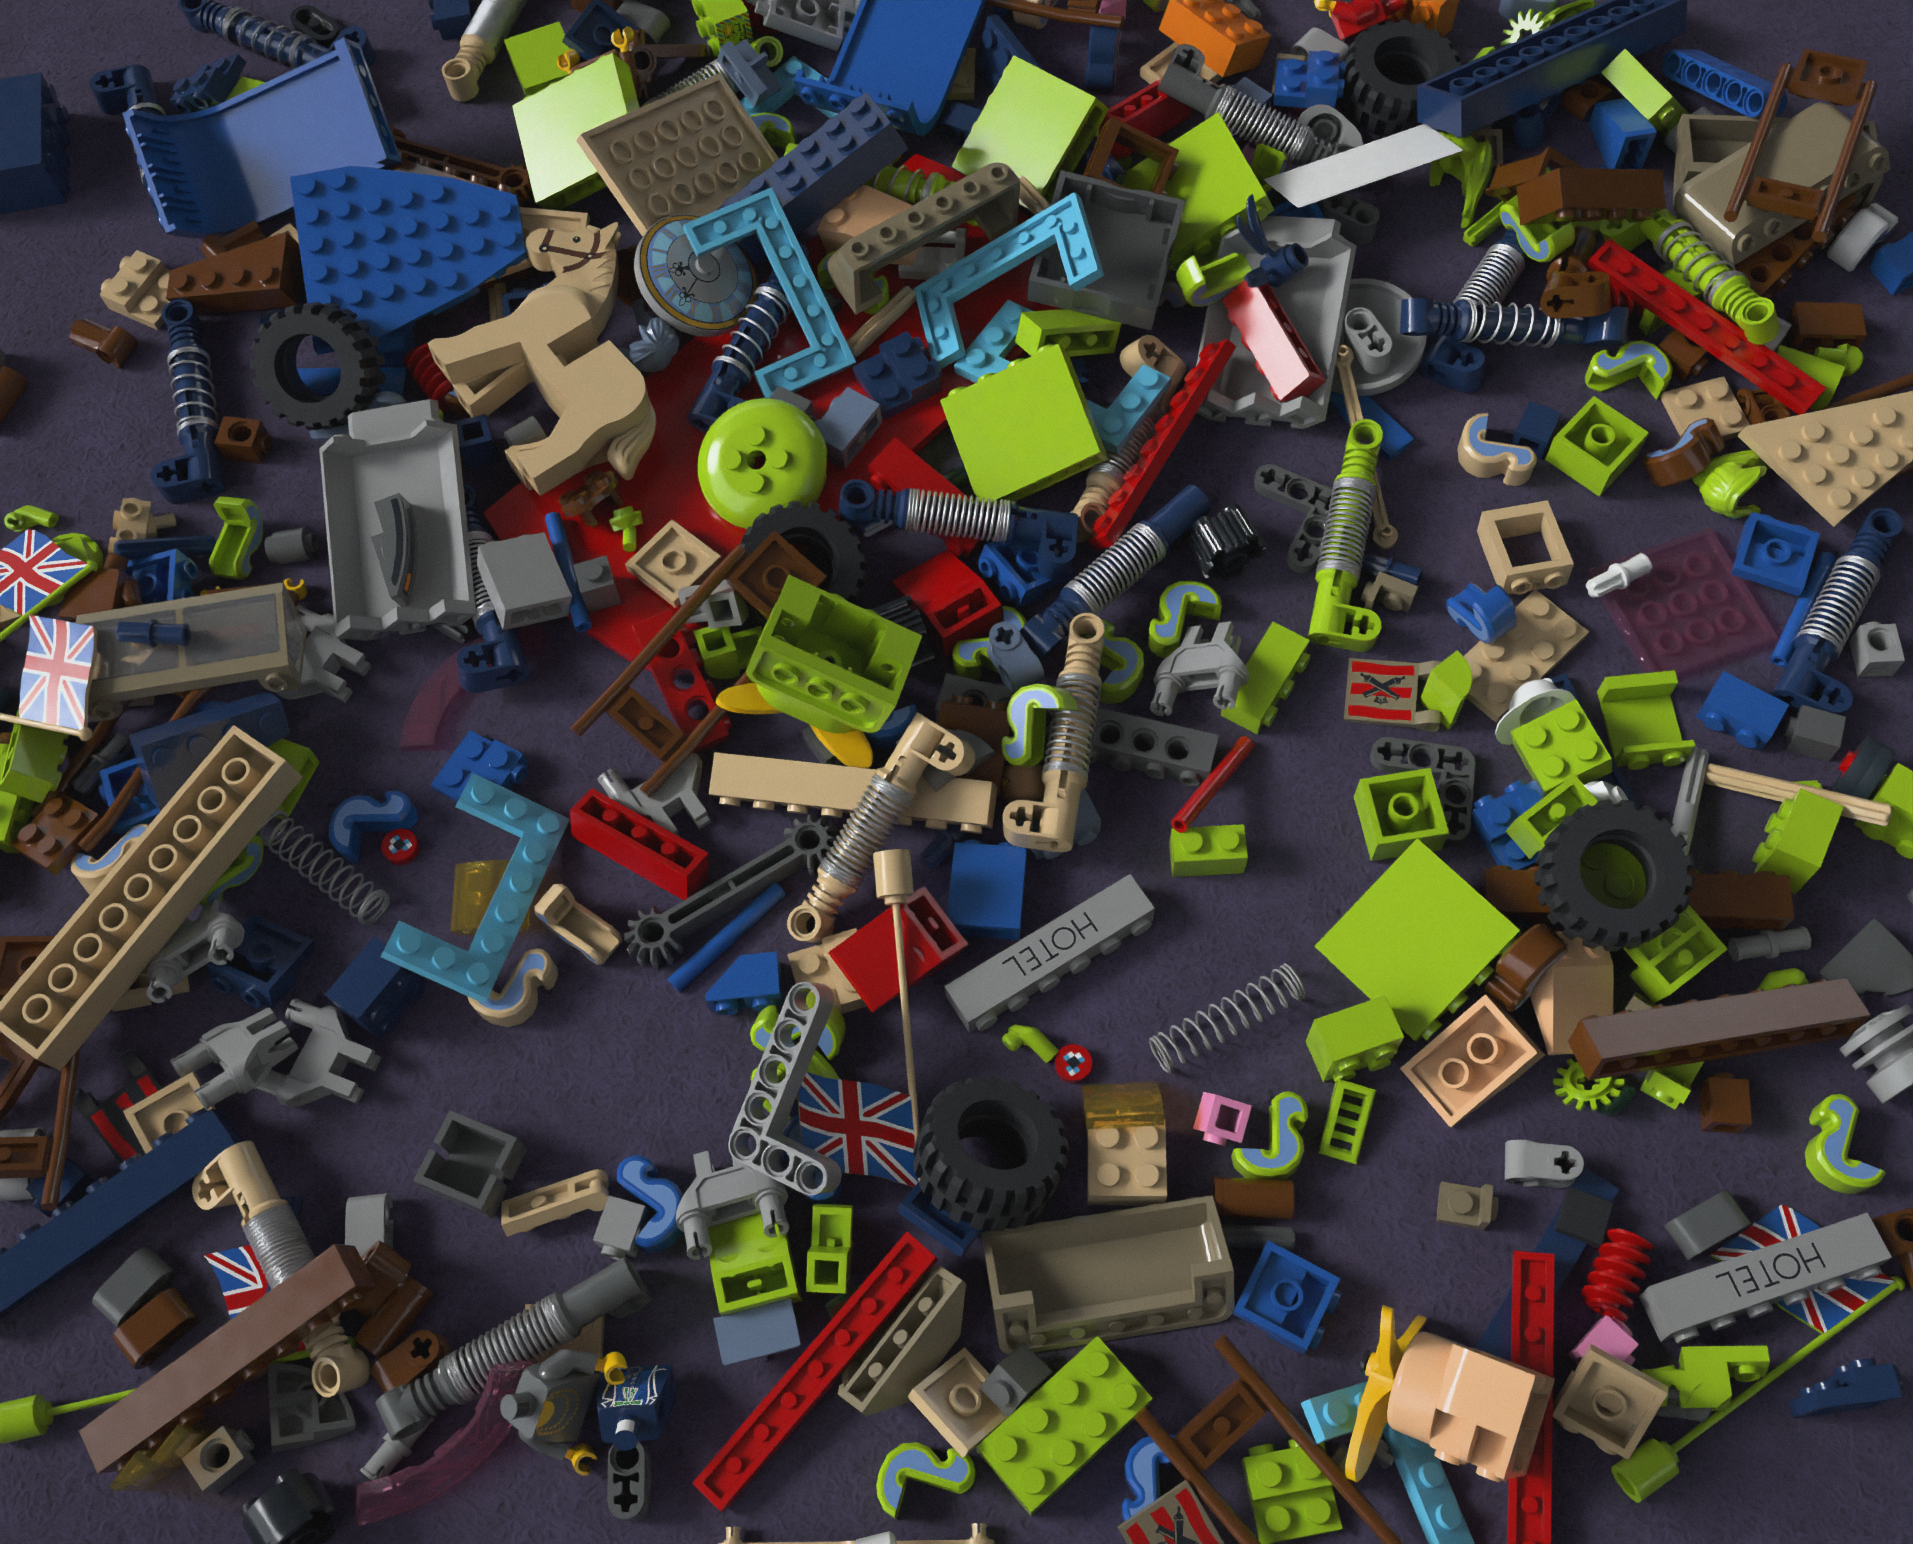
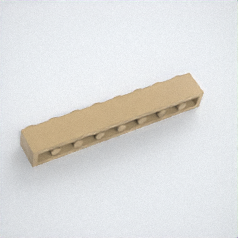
M714 752L709 795L719 798V804L725 806L740 807L741 801L753 802V808L774 811L775 805L787 806V812L808 814L809 809L822 810L821 816L842 818L843 812L855 813L853 808L858 807L856 802H862L860 797L865 796L863 791H869L867 785H872L870 780L877 769ZM921 775L915 785L917 793L912 798V801H910L911 804L907 808L902 807L905 813L899 812L902 816L901 819L897 817L895 819L899 823L896 825L911 826L912 820L925 821V827L946 830L947 824L961 825L960 831L982 834V828H993L998 786L990 781L954 778L936 792L924 776Z

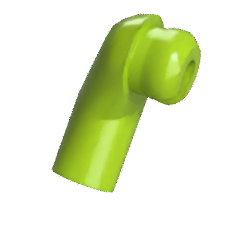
M26 505L14 512L8 513L4 518V523L8 529L15 532L25 531L38 524L53 529L59 520V516L57 513Z
M1789 968L1769 972L1757 989L1767 991L1779 989L1788 984L1805 985L1809 984V981L1805 978L1803 971Z
M1015 1024L1009 1027V1032L1002 1037L1003 1044L1009 1050L1016 1051L1022 1044L1030 1046L1045 1063L1050 1061L1059 1051L1035 1027Z

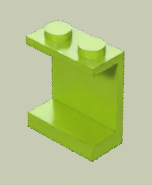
M1675 670L1604 678L1597 694L1617 767L1628 766L1631 770H1638L1647 767L1651 763L1663 762L1664 766H1676L1683 763L1695 748L1694 740L1682 741L1670 695L1678 684Z

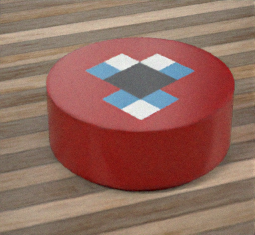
M399 828L390 831L384 837L381 849L389 862L395 865H405L417 857L420 844L410 830Z
M1070 1044L1058 1051L1055 1057V1071L1061 1080L1066 1083L1077 1084L1089 1077L1092 1070V1057L1086 1048L1077 1044Z

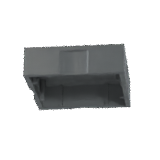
M1061 170L1051 206L1073 192L1081 198L1104 276L1075 291L1069 286L1057 243L1036 254L1029 278L1027 300L1152 331L1186 200L1145 190L1125 189L1103 180Z

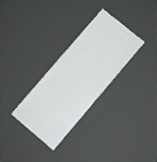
M1422 124L1266 178L1264 181L1297 208L1464 150L1432 129L1429 125Z

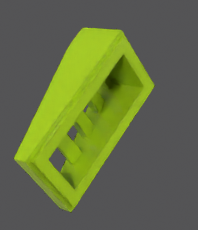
M1338 1079L1334 1085L1318 1153L1357 1164L1376 1090ZM1343 1094L1363 1099L1361 1106L1341 1101ZM1339 1108L1359 1114L1358 1121L1338 1116ZM1335 1123L1355 1128L1354 1136L1334 1130ZM1331 1137L1352 1143L1351 1151L1330 1145Z

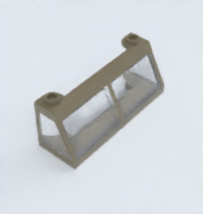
M284 582L77 615L76 623L97 628V657L88 701V714L93 722L119 717L123 710L121 701L256 679L265 689L272 692L297 690L301 686L307 630ZM151 619H156L159 623L188 624L191 630V639L188 646L158 644L157 647H150L146 643L119 642L116 638L115 628L118 622L121 621L148 623Z

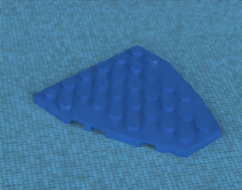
M347 166L290 176L307 303H333L339 305L340 310L349 309L357 314L355 320L357 322L364 320L371 327L368 334L370 337L377 336L380 344L389 340L388 335L403 327H406L408 330L416 326L415 321L428 314L433 313L435 316L469 299L479 292L478 287L492 277L495 280L506 273L510 266H516L528 258L519 200L515 194L450 177L359 166ZM312 335L313 347L317 355L335 352L325 340Z

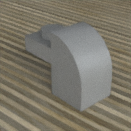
M723 580L687 620L686 624L708 621L710 629L742 625L750 613L746 600L729 586L726 580ZM700 585L682 587L678 591L681 606Z

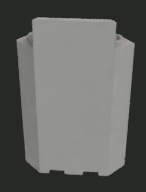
M1267 215L1260 222L1268 245L1272 250L1276 251L1286 244L1298 243L1307 253L1309 262L1301 274L1278 288L1270 287L1316 362L1326 382L1307 398L1300 396L1283 403L1276 400L1270 392L1271 384L1267 377L1263 376L1255 366L1257 360L1253 353L1242 344V334L1227 318L1226 313L1228 310L1222 301L1227 296L1225 295L1219 301L1207 307L1196 366L1201 359L1199 357L1200 352L1211 342L1216 344L1228 338L1236 346V349L1196 413L1209 420L1225 422L1226 417L1245 418V424L1271 426L1273 420L1291 422V428L1305 429L1326 419L1356 245L1339 234L1341 222L1335 219ZM1236 229L1221 238L1217 260L1233 253H1241L1246 256L1251 269L1254 270L1260 267V261L1266 255L1257 253L1246 242L1239 229Z
M432 399L349 414V435H334L319 448L336 638L370 641L381 639L380 633L399 631L400 635L427 631V625L435 623H446L447 627L463 624L476 615L457 424L444 423L439 416L438 400ZM400 493L412 506L418 539V562L415 583L409 605L401 607L390 598L371 539L372 536L383 533L374 502Z

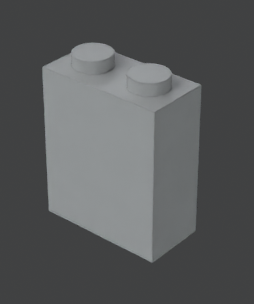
M544 532L533 535L525 534L518 538L490 541L486 544L478 545L476 566L490 596V600L495 607V612L503 630L569 616L572 595Z

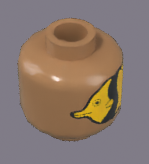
M1011 763L1006 765L1002 782V799L1008 803L1015 800L1043 801L1045 785L1042 782L1043 766L1040 764L1032 767L1017 766Z

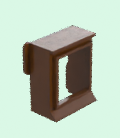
M1548 146L1541 155L1507 165L1498 163L1490 188H1486L1485 194L1497 197L1506 203L1517 195V186L1544 175L1547 166L1553 169L1584 167Z

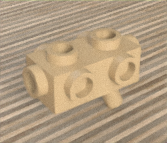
M123 498L120 511H114L113 530H117L116 537H110L108 554H114V544L118 540L157 538L158 529L176 526L174 514L153 517L151 501Z

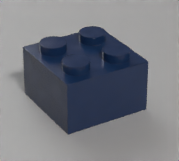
M374 936L325 995L349 1019L380 1040L385 1034H390L396 1029L401 1019L400 1015L404 1010L421 999L427 981L421 975L381 958L387 944Z

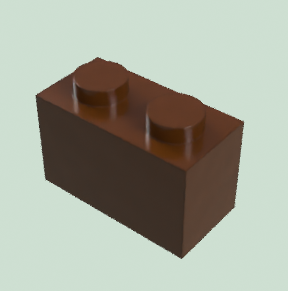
M1795 302L1786 319L1787 322L1793 324L1787 334L1789 348L1801 352L1815 353L1817 347L1837 349V346L1846 343L1859 348L1867 336L1862 304Z

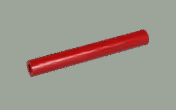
M1242 736L1237 740L1171 820V825L1177 832L1184 833L1188 830L1254 749V743L1249 737Z

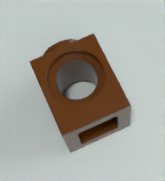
M224 416L214 443L225 460L262 464L265 453H269L271 450L272 438L261 420Z
M1715 1073L1710 1075L1698 1087L1702 1131L1741 1134L1752 1125L1748 1079H1734V1075L1730 1073Z

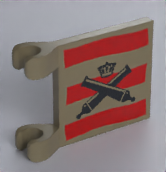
M1349 658L1344 721L1411 727L1422 731L1438 732L1441 713L1437 710L1416 712L1418 679L1427 681L1431 670L1440 664L1441 661L1410 663Z
M1184 1480L1117 1526L1126 1544H1224L1187 1480Z

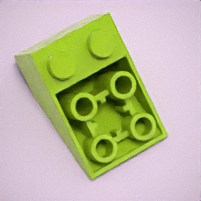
M761 1212L708 1227L710 1243L712 1245V1253L709 1255L711 1273L721 1316L790 1298L793 1303L802 1301L788 1233L781 1236L779 1227L775 1224L777 1237L770 1238L764 1234Z

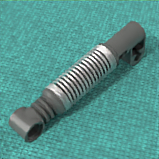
M1182 44L1177 47L1157 88L1158 91L1205 114L1206 120L1219 112L1227 128L1230 127V133L1233 131L1235 135L1239 133V137L1244 136V140L1249 138V143L1254 140V145L1263 143L1286 153L1287 162L1289 161L1294 165L1299 163L1304 165L1306 162L1310 164L1354 148L1347 144H1338L1331 148L1332 143L1324 144L1325 139L1323 138L1318 141L1319 136L1315 135L1314 129L1309 126L1307 127L1304 123L1298 122L1295 129H1293L1296 119L1291 123V117L1285 120L1286 114L1280 117L1281 112L1276 115V109L1270 112L1272 108L1269 107L1266 110V104L1262 108L1260 107L1261 102L1256 105V99L1253 103L1251 102L1252 97L1246 100L1247 94L1242 98V92H1239L1237 95V89H1233L1230 85H1217L1199 76L1205 62V57L1199 49L1188 44Z
M623 1257L566 1292L549 1294L545 1299H541V1302H536V1306L530 1305V1308L524 1309L523 1313H517V1317L512 1316L510 1321L505 1320L504 1324H498V1328H492L491 1332H485V1336L480 1335L478 1339H473L472 1343H466V1347L462 1346L459 1351L455 1350L439 1360L438 1367L433 1370V1374L430 1372L424 1375V1379H417L415 1385L413 1383H406L381 1395L375 1404L391 1440L397 1441L418 1432L429 1423L431 1415L436 1416L440 1413V1410L444 1411L449 1408V1405L452 1406L456 1403L463 1405L474 1400L475 1397H479V1394L482 1395L484 1390L489 1391L490 1386L496 1387V1381L502 1383L503 1378L509 1379V1374L514 1376L515 1370L521 1372L522 1367L527 1368L528 1362L534 1364V1358L540 1360L541 1355L547 1356V1351L553 1353V1347L559 1349L560 1343L561 1345H566L571 1340H575L581 1334L583 1327L593 1323L603 1315L609 1313L616 1318H624L650 1303L652 1297L635 1264L626 1257Z

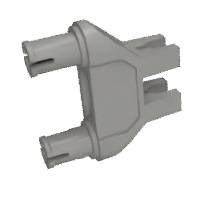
M297 605L296 609L301 613L299 616L306 630L311 633L305 642L301 686L297 690L275 693L285 699H298L323 692L346 703L353 692L350 688L345 687L346 681L335 674L343 666L364 677L371 668V664L364 660L366 658L364 653L346 645L345 639L336 638L334 615L328 613L321 616L302 605ZM297 651V653L295 654V656L292 658V661H293L295 667H296V663H297V654H298V651Z
M1231 621L1218 623L1211 642L1209 639L1201 640L1203 633L1201 625L1188 627L1181 646L1167 656L1156 671L1154 677L1156 692L1150 705V710L1158 716H1164V713L1166 716L1170 715L1177 694L1183 693V691L1217 688L1213 698V703L1216 707L1224 710L1227 709V706L1229 709L1235 707L1238 691L1241 686L1247 683L1250 674L1238 657L1241 638L1239 635L1231 636L1234 628Z
M691 753L651 798L646 797L639 790L644 783L630 790L616 768L607 770L613 782H610L605 773H602L598 778V783L604 788L611 799L679 836L678 830L670 820V817L685 809L699 830L711 823L706 809L697 798L702 775V760L696 753Z
M216 898L203 905L200 915L195 921L192 922L187 917L149 963L147 975L150 985L146 992L151 1001L155 1003L165 1002L166 998L169 999L172 996L173 986L182 982L184 977L211 961L217 965H224L227 963V960L231 961L233 959L234 949L242 943L245 930L230 913L219 912L221 903Z
M294 998L290 1005L295 1007V1010L287 1008L285 1019L313 1030L290 1073L284 1075L270 1070L263 1082L255 1087V1089L257 1088L277 1096L279 1103L286 1107L302 1106L331 1094L358 1104L364 1090L357 1087V1083L340 1076L348 1062L375 1072L381 1057L375 1055L374 1050L352 1041L346 1023L336 1007L329 1005L321 1009L298 998Z
M269 1007L242 1021L222 1024L201 1035L202 1038L199 1039V1044L170 1060L181 1078L191 1072H196L211 1062L214 1064L218 1063L225 1072L201 1087L194 1089L197 1098L206 1110L236 1092L239 1094L243 1092L245 1094L263 1082L273 1066L298 1050L296 1043L291 1037L275 1045V1042L290 1033L282 1021L263 1030L266 1024L277 1019Z
M708 1151L693 1155L697 1177L683 1195L676 1211V1224L678 1229L685 1233L687 1256L690 1259H700L699 1246L702 1248L704 1258L711 1255L712 1245L710 1243L708 1227L761 1212L764 1234L770 1238L777 1237L775 1224L779 1227L781 1236L788 1232L789 1223L787 1222L784 1210L788 1194L783 1183L737 1161L733 1157V1167L715 1172L713 1164L711 1165Z

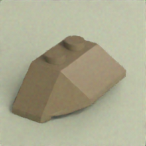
M938 1264L933 1266L842 1373V1384L839 1385L838 1395L865 1416L911 1402L908 1398L911 1390L934 1372L960 1337L966 1283Z

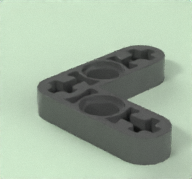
M1272 464L1263 465L1258 468L1254 478V488L1257 493L1307 514L1289 547L1287 565L1296 573H1308L1318 563L1323 537H1312L1308 534L1307 529L1317 526L1325 531L1324 527L1326 526L1325 522L1328 516V510L1325 509V505L1329 504L1331 500L1332 489ZM1269 476L1275 478L1274 482L1272 481L1269 485L1264 483V479L1267 480ZM1284 482H1287L1285 492L1280 491ZM1300 488L1308 493V497L1300 500L1295 499L1290 492L1293 489ZM1314 494L1318 495L1315 505L1312 504ZM1306 544L1310 547L1308 557L1303 562L1298 561L1297 557L1302 554Z
M1393 737L1378 739L1373 744L1370 753V761L1376 769L1383 772L1400 773L1431 768L1433 778L1439 779L1438 795L1447 826L1451 819V813H1458L1455 826L1457 829H1461L1458 830L1456 835H1451L1449 830V835L1444 844L1448 846L1462 844L1466 840L1471 827L1475 758L1472 753L1458 746ZM1383 748L1390 749V754L1393 755L1390 761L1383 760L1384 756L1381 754ZM1403 750L1408 751L1405 764L1401 763ZM1416 753L1427 754L1432 764L1427 767H1420L1414 763L1412 756ZM1439 755H1443V759L1441 761L1443 762L1441 769L1436 768L1439 761ZM1454 758L1461 759L1460 762L1464 765L1461 771L1455 770V765L1452 764ZM1450 789L1459 790L1464 795L1465 801L1461 804H1453L1447 800L1445 793Z

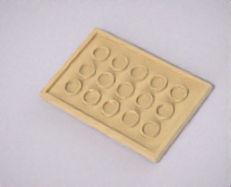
M721 73L581 133L576 140L642 237L653 224L665 217L679 214L703 217L717 211L729 197L741 191L753 178L760 176L779 159Z

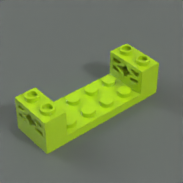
M1573 774L1520 815L1506 832L1530 859L1544 848L1546 838L1568 815H1572L1578 808L1587 804L1594 806L1598 800L1578 777ZM1597 843L1583 853L1580 860L1581 878L1586 889L1596 900L1612 908L1629 909L1636 906L1644 898L1646 891L1645 873L1639 861L1629 851L1614 844ZM1688 905L1687 909L1679 914V920L1661 935L1639 947L1627 950L1626 947L1623 949L1638 965L1631 972L1630 977L1647 997L1655 1003L1671 995L1724 953L1727 947L1691 906Z

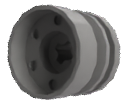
M1909 1004L1899 1009L1885 1011L1857 1029L1848 1042L1839 1049L1845 1058L1860 1049L1865 1053V1056L1852 1064L1855 1070L1863 1069L1872 1064L1877 1068L1878 1071L1869 1078L1866 1084L1882 1104L1913 1086V1024L1907 1028H1904L1901 1022L1913 1014V1009Z

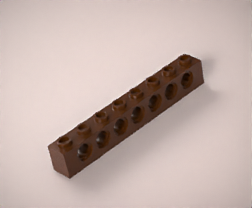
M1851 193L1838 201L1828 234L1823 242H1816L1812 239V234L1818 217L1815 216L1814 220H1807L1742 260L1735 270L1742 272L1748 278L1750 288L1760 297L1772 300L1773 296L1771 295L1776 290L1781 292L1790 283L1794 276L1792 273L1797 268L1802 271L1814 257L1813 252L1818 247L1824 249L1834 237V231L1838 227L1843 229L1854 217L1856 212L1852 209L1858 196ZM1702 301L1708 307L1713 309L1707 301ZM1716 311L1721 316H1723L1724 318L1735 324L1737 327H1739L1737 323L1734 322L1732 318H1730L1725 312L1722 313ZM1674 329L1659 344L1658 348L1670 360L1673 369L1672 375L1685 383L1692 375L1698 377L1706 369L1710 362L1708 359L1712 354L1701 346L1691 345V343H1696Z

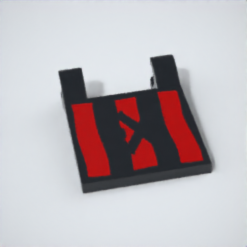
M131 1049L120 1056V1061L135 1077L133 1080L99 1106L90 1093L79 1088L75 1091L73 1104L87 1119L120 1164L138 1153L141 1156L146 1154L123 1111L164 1088L142 1057Z

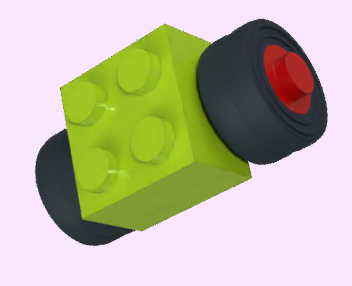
M1867 736L1854 752L1849 750L1838 767L1841 773L1833 786V791L1890 804L1893 813L1888 825L1882 826L1857 819L1853 825L1862 829V832L1867 837L1874 840H1882L1895 847L1901 856L1913 859V771L1898 763L1886 776L1885 773L1893 761L1896 751L1880 743L1878 740Z

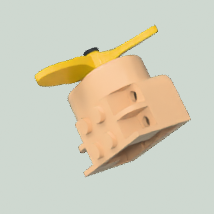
M1383 1304L1380 1340L1377 1350L1372 1352L1367 1349L1359 1368V1373L1365 1374L1369 1378L1358 1407L1356 1423L1349 1444L1345 1464L1346 1478L1359 1482L1364 1477L1375 1455L1387 1422L1391 1429L1427 1443L1430 1447L1436 1449L1435 1457L1457 1466L1460 1464L1466 1465V1463L1478 1466L1476 1473L1490 1480L1501 1483L1502 1481L1507 1482L1510 1478L1525 1476L1555 1378L1484 1351L1464 1346L1436 1334L1421 1332L1428 1318L1419 1314L1412 1321L1406 1332L1396 1340L1394 1308Z

